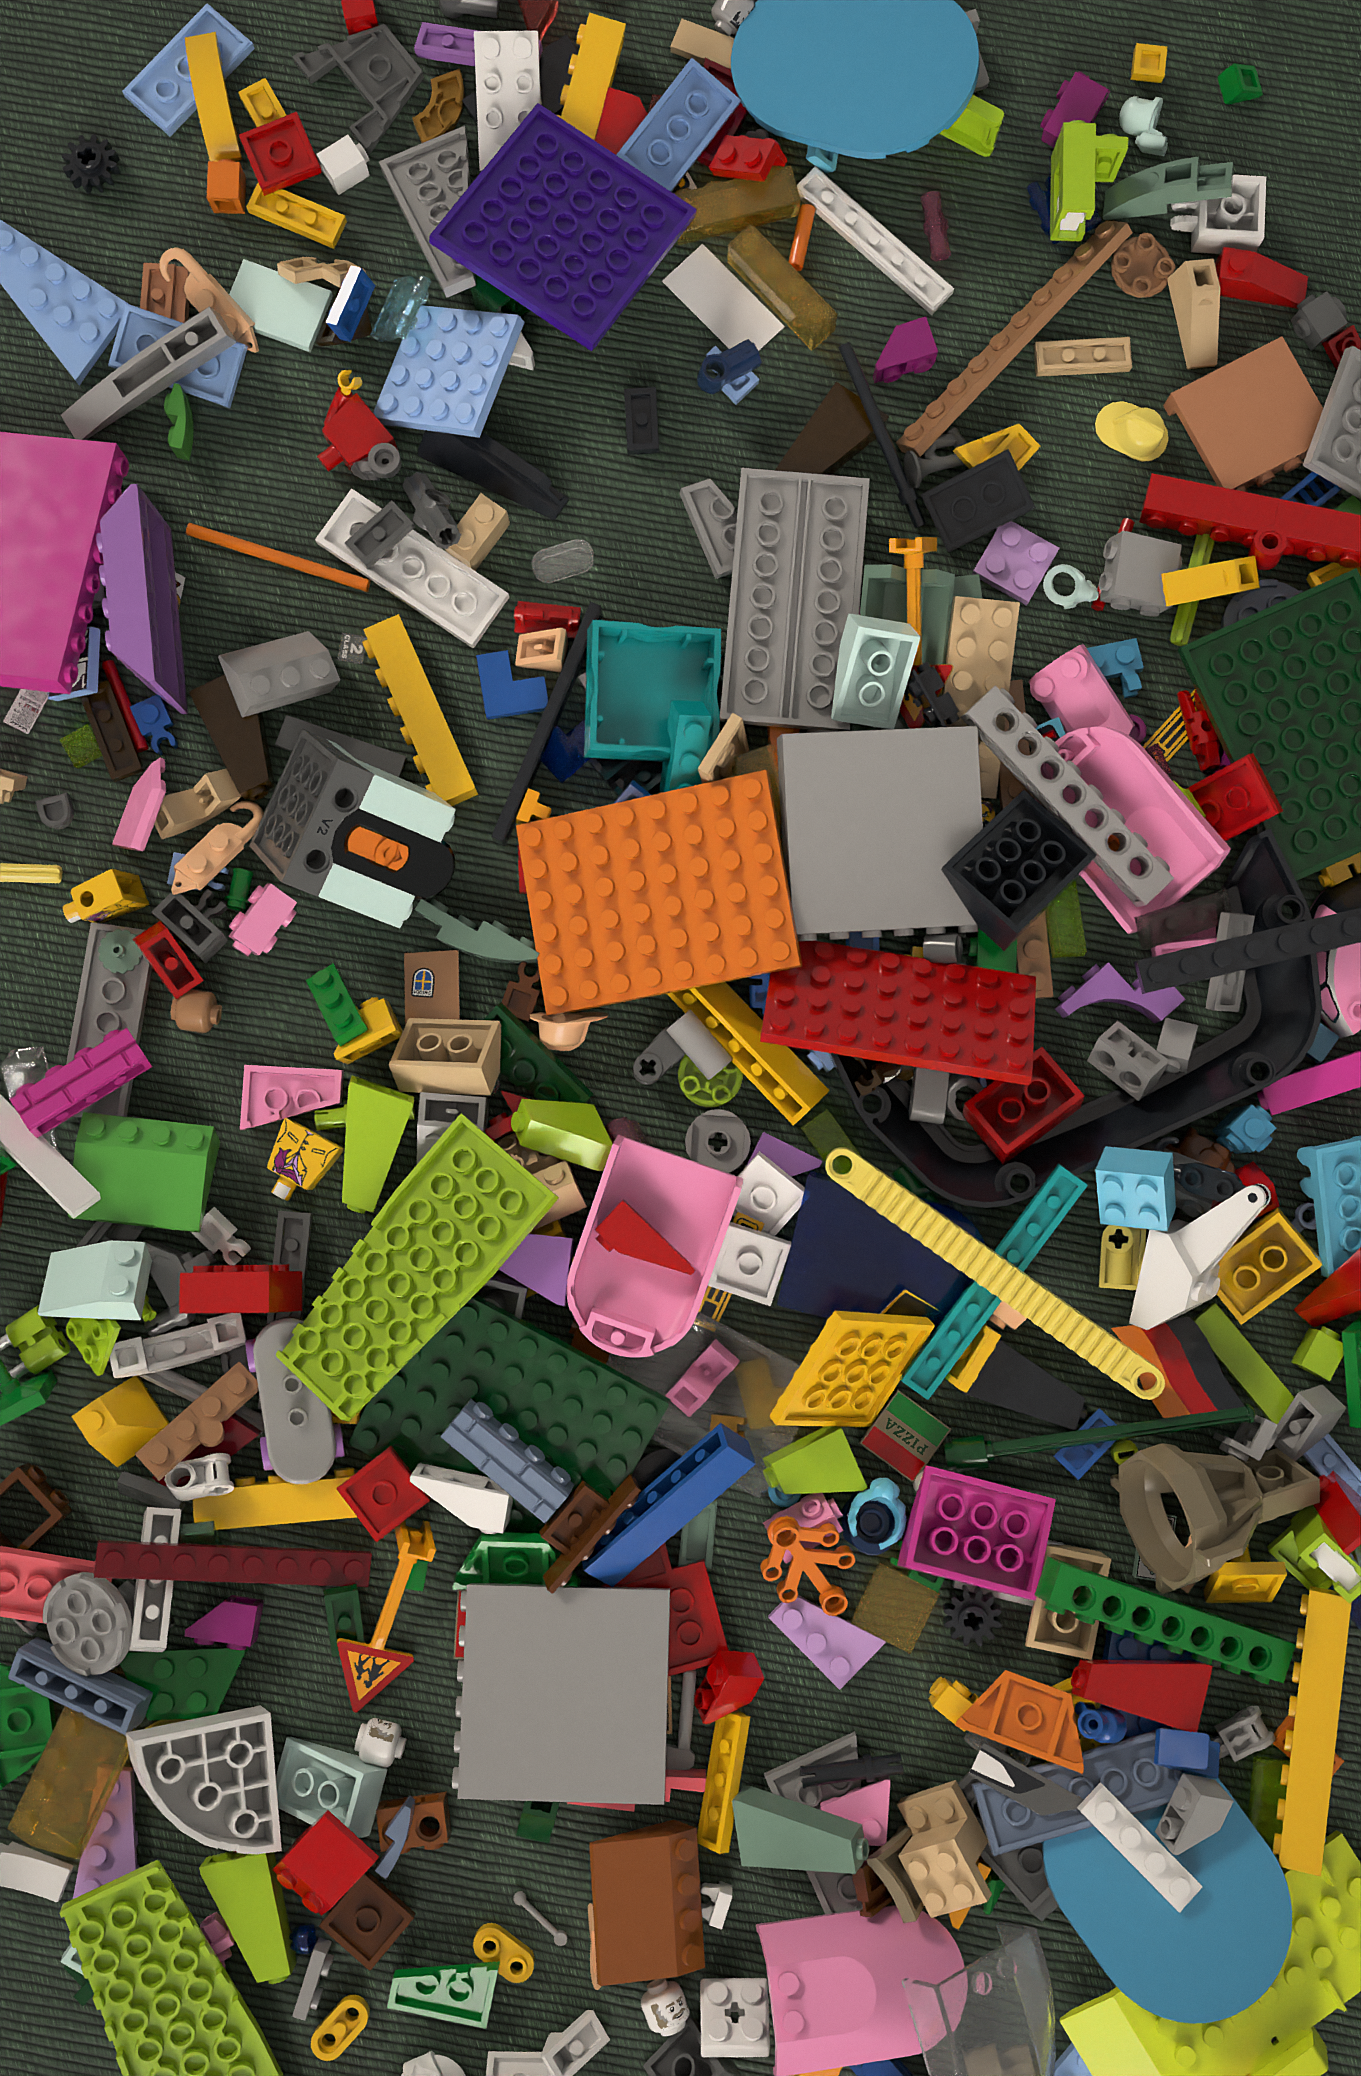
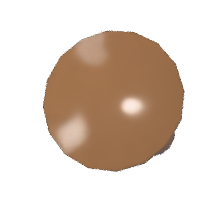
M1142 233L1139 237H1132L1124 241L1114 252L1111 261L1112 276L1117 286L1126 294L1137 298L1152 297L1160 293L1168 284L1167 278L1175 269V264L1166 248L1149 233Z

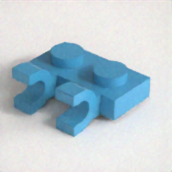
M1137 638L1087 648L1106 679L1120 677L1124 699L1138 695L1137 691L1141 690L1142 686L1136 673L1142 672L1144 666Z

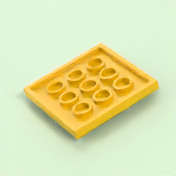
M834 1311L827 1319L826 1325L816 1341L811 1345L802 1364L795 1371L784 1393L777 1400V1404L769 1417L775 1425L870 1427L898 1385L900 1377L914 1360L935 1325L928 1317Z

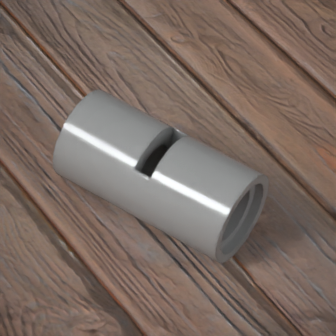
M691 1009L666 1030L708 1080L733 1060Z

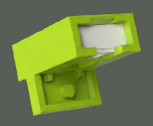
M1082 120L1063 123L1051 155L1050 240L1082 241L1085 234V219L1091 220L1095 211V182H1114L1128 150V137H1120L1115 134L1096 136V123H1086Z
M1313 1505L1305 1507L1290 1520L1291 1526L1267 1546L1268 1552L1279 1562H1285L1286 1569L1308 1590H1310V1586L1328 1589L1333 1585L1334 1589L1350 1604L1361 1594V1545L1347 1556L1338 1545Z

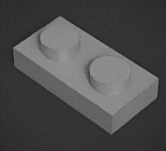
M319 1937L313 1949L292 2017L305 2021L310 2009L317 2010L323 1993V1988L318 1987L321 1975L328 1976L334 1955L328 1954L332 1941Z

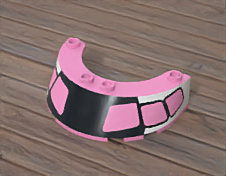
M1353 869L1350 871L1353 877L1333 887L1328 885L1310 907L1311 918L1315 919L1361 908V873L1356 874ZM1361 943L1316 953L1322 1001L1321 1019L1339 1038L1354 1035L1361 1030Z

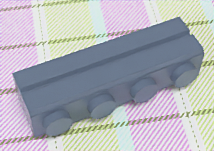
M470 1399L440 1436L543 1523L566 1500L574 1486L570 1475L563 1468L551 1466L544 1460L545 1456L539 1448L534 1445L527 1446L519 1439V1434L514 1427L507 1423L502 1425L493 1417L492 1410L482 1402L476 1403Z
M39 1637L34 1638L18 1649L8 1679L19 1684L23 1683L25 1687L78 1713L83 1712L85 1716L124 1735L141 1724L145 1718L153 1692L110 1671L97 1675H79L65 1667L56 1658L50 1648L53 1644Z

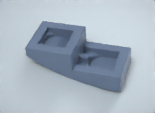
M411 1796L407 1798L391 1820L385 1832V1835L391 1838L393 1842L381 1857L375 1869L385 1879L396 1864L411 1828L415 1808V1799Z

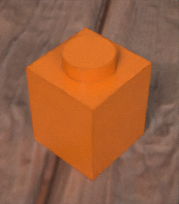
M221 159L218 162L208 161L207 200L213 213L245 214L246 176L240 162L230 159Z

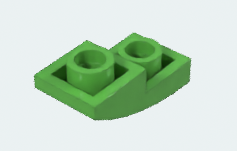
M174 383L172 392L167 394L164 402V410L172 424L175 425L169 430L168 444L177 458L189 461L194 430L192 410L180 384Z

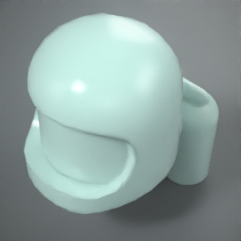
M1133 96L1125 101L1121 108L1119 116L1120 126L1125 133L1137 136L1135 144L1143 153L1165 156L1168 147L1167 137H1164L1161 132L1155 130L1163 98L1155 97L1152 101Z

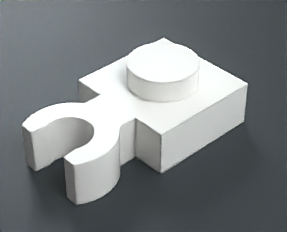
M215 1207L204 1216L200 1233L191 1232L213 1254L218 1249L221 1250L224 1260L229 1265H236L241 1260L235 1251L244 1257L251 1250L245 1241L236 1239L233 1236L238 1229Z

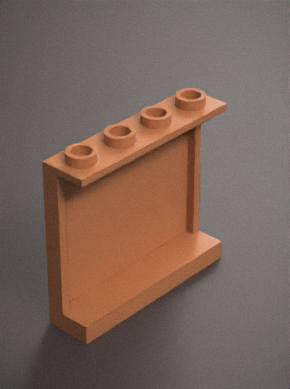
M1283 336L1172 392L1163 405L1169 416L1177 413L1216 485L1243 492H1248L1247 488L1254 484L1261 487L1275 478L1274 474L1283 469L1288 473L1303 464L1302 460L1307 455L1323 410Z

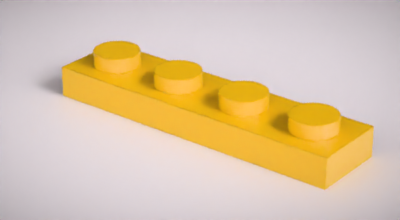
M736 1710L715 1721L697 1832V1843L718 1854L729 1853L734 1823L732 1800L739 1792L751 1717Z

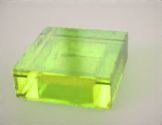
M88 724L60 739L62 746L77 769L102 756L94 732Z

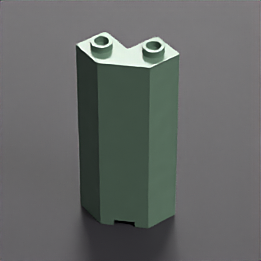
M892 564L865 565L860 615L907 623V569ZM921 569L922 663L929 662L930 665L946 664L955 574L938 569ZM899 711L894 729H910ZM926 722L922 726V728H930ZM850 723L849 731L891 729Z

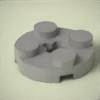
M720 1109L710 1110L698 1116L689 1126L685 1138L686 1151L692 1161L726 1173L735 1170L743 1163L748 1156L751 1144L749 1131L743 1121L732 1112ZM715 1133H721L722 1139L727 1140V1146H722L720 1152H715L714 1146L708 1145V1139L714 1138Z

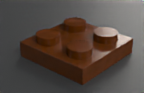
M366 1871L321 1921L319 1927L370 1971L414 1919L416 1913L369 1871Z

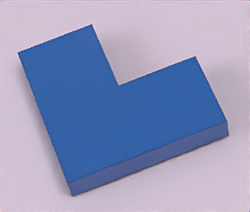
M508 650L476 655L487 720L545 710L548 703V694L544 676L513 681Z

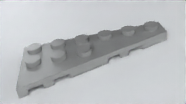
M462 126L379 161L382 173L446 298L476 286L475 273L429 243V236L470 186L468 135L465 126Z
M854 1731L764 1773L771 1792L820 1810L821 1802L833 1797L844 1796L847 1791L856 1787L861 1788V1780L803 1789L802 1778L815 1777V1775H800V1766L802 1765L808 1766L858 1759L856 1733ZM806 1871L825 1914L861 1910L863 1908L862 1901H857L852 1874Z

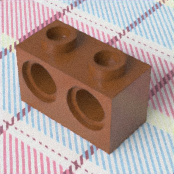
M447 1791L411 1796L415 1799L414 1815L408 1837L400 1854L409 1852L413 1847L424 1846L425 1850L443 1847L444 1843H448L452 1833ZM408 1797L380 1801L376 1809L381 1852L387 1851L393 1842L391 1838L385 1835L389 1823ZM432 1816L438 1820L440 1826L435 1829L428 1828L424 1824L423 1818Z

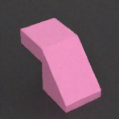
M715 1339L693 1361L665 1396L671 1399L672 1403L690 1417L707 1401L717 1385L738 1365L740 1360Z

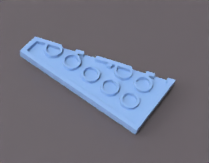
M0 220V284L77 384L80 385L117 334L123 309L127 302Z

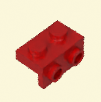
M725 135L709 169L714 176L765 182L773 165L785 167L788 160L782 152L779 143L774 139L749 138L745 135Z

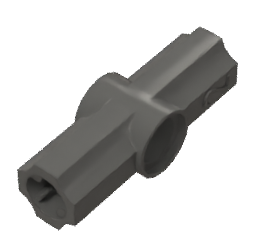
M416 472L414 475L406 477L402 487L415 509L412 517L413 522L420 528L428 531L439 548L448 549L453 544H458L462 534L448 511L451 504L450 498L444 493L435 490L426 474Z

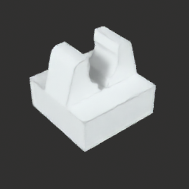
M719 1881V1884L703 1883L700 1892L708 1895L713 1902L701 1903L702 1917L709 1921L710 1926L722 1929L732 1899V1885Z

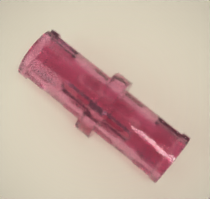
M927 192L920 197L925 217L923 229L924 233L928 236L931 260L942 261L951 256L947 238L948 220L944 218L940 192Z

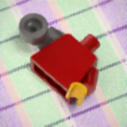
M342 370L338 375L340 387L333 397L322 429L323 435L330 446L317 455V458L328 472L343 461L355 476L363 480H380V478L394 477L399 472L402 464L395 440L357 393L352 394L351 390L359 389L362 386V379L354 377L350 384L349 376L352 370Z

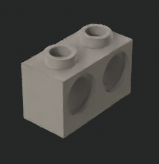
M1119 1021L1114 1023L1098 1038L1087 1060L1138 1101L1157 1085L1170 1062Z

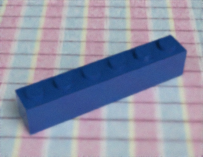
M722 1423L717 1425L639 1493L635 1504L620 1514L613 1530L607 1535L603 1534L595 1544L590 1557L582 1561L584 1571L611 1587L615 1586L755 1465L748 1440Z

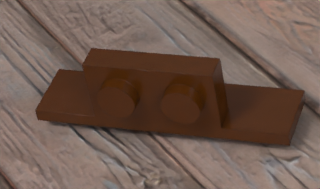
M631 1474L628 1475L609 1499L585 1481H582L539 1531L544 1540L562 1552L559 1558L543 1575L547 1591L551 1594L559 1586H564L570 1580L574 1568L581 1560L585 1561L590 1557L595 1544L603 1534L607 1535L613 1530L620 1514L635 1504L641 1490L635 1477Z

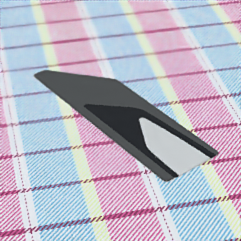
M987 1744L982 1745L969 1772L970 1776L1041 1816L1077 1809L1084 1800Z

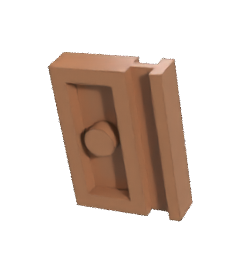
M144 263L140 308L182 323L188 321L190 301L186 298L184 285L190 272L185 267L168 264L171 281L167 282L161 274L160 263Z

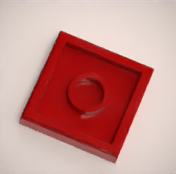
M297 111L239 134L264 196L322 173Z
M392 1446L336 1488L376 1542L431 1500L429 1495L410 1482L412 1472Z

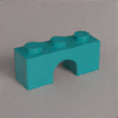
M671 700L667 732L671 740L670 761H663L660 793L702 784L698 767L706 756L711 723V714L703 701Z

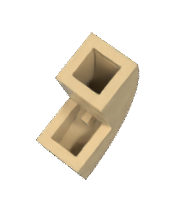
M227 768L206 773L193 789L165 795L154 825L161 839L169 838L212 819L233 805L242 796L239 794Z

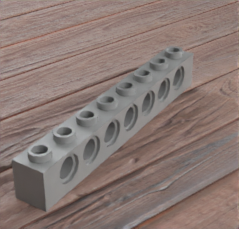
M995 685L960 718L968 726H977L978 737L1038 802L1097 854L1093 861L1136 907L1146 906L1174 879L1168 872L1170 871L1169 865L1159 856L1154 857L1149 852L1146 840L1140 834L1132 833L1124 825L1126 820L1123 815L1114 808L1110 809L1102 801L1104 799L1103 794L1094 785L1090 784L1088 786L1080 777L1082 775L1080 769L1069 760L1066 762L1060 756L1057 744L1047 736L1044 738L1035 729L1037 724L1034 719L1025 712L1021 713L1013 705L1015 703L1013 697L1005 689L1001 688L999 690ZM998 715L1007 718L1009 722L1008 731H1001L996 726V717ZM1020 739L1030 743V755H1024L1019 751L1018 742ZM1043 763L1049 764L1053 769L1051 780L1044 778L1041 774L1040 768ZM1065 787H1069L1075 792L1076 798L1073 804L1066 802L1063 798ZM1087 811H1092L1097 816L1098 822L1095 828L1090 827L1085 821ZM1110 835L1116 836L1119 840L1120 845L1116 852L1112 851L1108 846L1107 841ZM1133 858L1141 863L1142 868L1138 876L1130 870V862Z

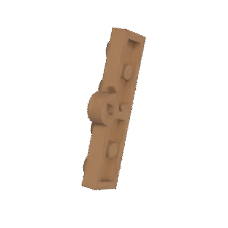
M240 1362L236 1363L136 1452V1457L160 1481L198 1445L203 1444L207 1447L217 1446L222 1442L225 1435L221 1422L230 1418L259 1391L257 1379Z

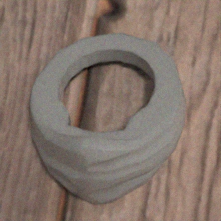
M955 1074L949 1076L946 1109L954 1118L967 1121L963 1117V1113L959 1112L956 1107L955 1092L961 1087L968 1086L978 1094L983 1090V1087L976 1079L968 1075Z

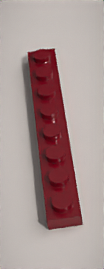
M98 1540L94 1578L348 1586L357 1584V1587H368L372 1553L370 1551Z

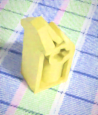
M1108 1225L1104 1229L1101 1237L1098 1287L1125 1290L1137 1289L1145 1252L1146 1229ZM1116 1229L1122 1230V1235L1128 1237L1127 1243H1122L1119 1249L1115 1248L1113 1242H1109V1235H1115Z

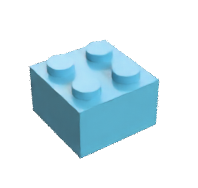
M1105 1146L1095 1169L1100 1224L1168 1231L1176 1209L1173 1153Z

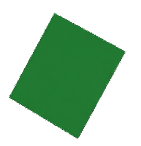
M418 1560L416 1564H413L405 1589L423 1592L428 1566L427 1561Z

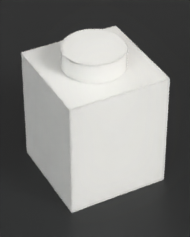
M349 135L316 154L322 172L338 195L370 176L366 165L370 160L366 151L360 143L355 145Z

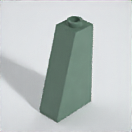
M744 1786L732 1800L742 1866L856 1874L863 1862L868 1858L869 1843L864 1838L863 1827L860 1823L753 1786Z

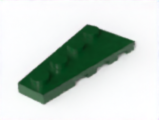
M502 1002L483 1019L500 1021L501 1023L500 1073L507 1076L508 1081L518 1087L521 1085L534 1093L533 1096L538 1100L585 1103L594 1094Z

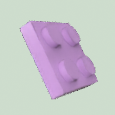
M1011 521L997 529L973 570L972 575L979 574L980 580L1027 606L1060 548Z

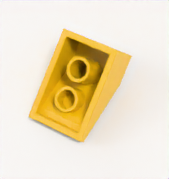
M1277 1207L1242 1233L1218 1262L1220 1266L1218 1272L1220 1287L1216 1295L1242 1325L1323 1264L1318 1254Z

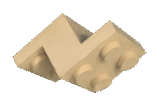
M954 1780L902 1797L897 1806L908 1827L911 1828L913 1835L898 1857L930 1917H937L988 1902L992 1894L975 1863L986 1847L988 1839L957 1781Z

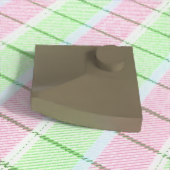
M908 1825L899 1826L895 1834L881 1848L867 1858L868 1865L879 1876L894 1899L903 1923L917 1921L924 1907L920 1896L898 1857L913 1835Z

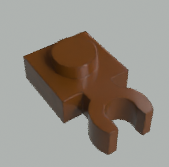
M523 961L518 967L519 983L509 980L502 1003L518 1019L530 1023V1014L534 1012L541 993L538 990L532 989V987L540 981V973L538 967L533 977L526 976L525 968L527 963Z

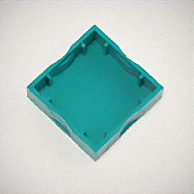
M592 620L587 629L584 757L658 762L670 761L671 740L667 732L671 700L703 701L711 714L707 754L719 735L720 711L717 702V685L721 670V629L690 626L650 627L633 622Z

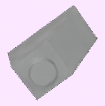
M1323 1384L1298 1392L1277 1424L1278 1426L1275 1430L1277 1437L1274 1445L1296 1461L1333 1429L1346 1407Z

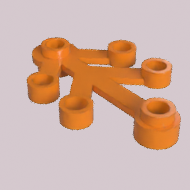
M782 1516L773 1520L767 1529L769 1541L773 1544L769 1558L764 1559L760 1565L763 1578L767 1581H775L781 1577L782 1568L780 1565L785 1551L789 1550L793 1556L786 1578L779 1582L776 1588L779 1599L783 1603H791L797 1599V1587L802 1571H804L820 1592L819 1602L823 1612L829 1616L843 1613L848 1606L843 1589L837 1585L830 1584L816 1563L837 1565L840 1569H848L855 1563L852 1549L846 1545L839 1546L834 1551L804 1548L800 1542H821L825 1547H832L838 1543L840 1538L836 1526L831 1523H825L818 1529L800 1527L798 1521L789 1516ZM828 1533H833L829 1537H824ZM848 1555L847 1558L840 1559L842 1556ZM775 1567L773 1571H767L769 1568ZM791 1589L790 1592L783 1593L785 1590Z

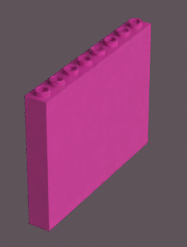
M0 432L1 687L70 694L73 683L77 681V665L80 653L84 651L86 645L85 633L87 624L92 620L94 596L100 589L99 567L104 564L103 553L99 552L96 535L101 533L100 520L122 495L121 486L123 478L127 476L129 470L128 459L117 443Z

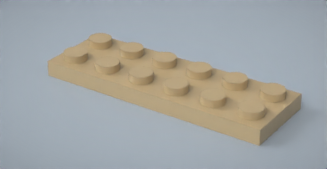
M953 596L946 664H952L954 669L943 687V694L949 692L960 711L957 713L959 718L995 685L999 690L1003 688L1009 693L1020 602ZM998 715L996 717V726L1001 731H1004L1006 718ZM961 718L950 725L944 720L947 727L968 726ZM978 737L981 797L996 799L1001 761Z

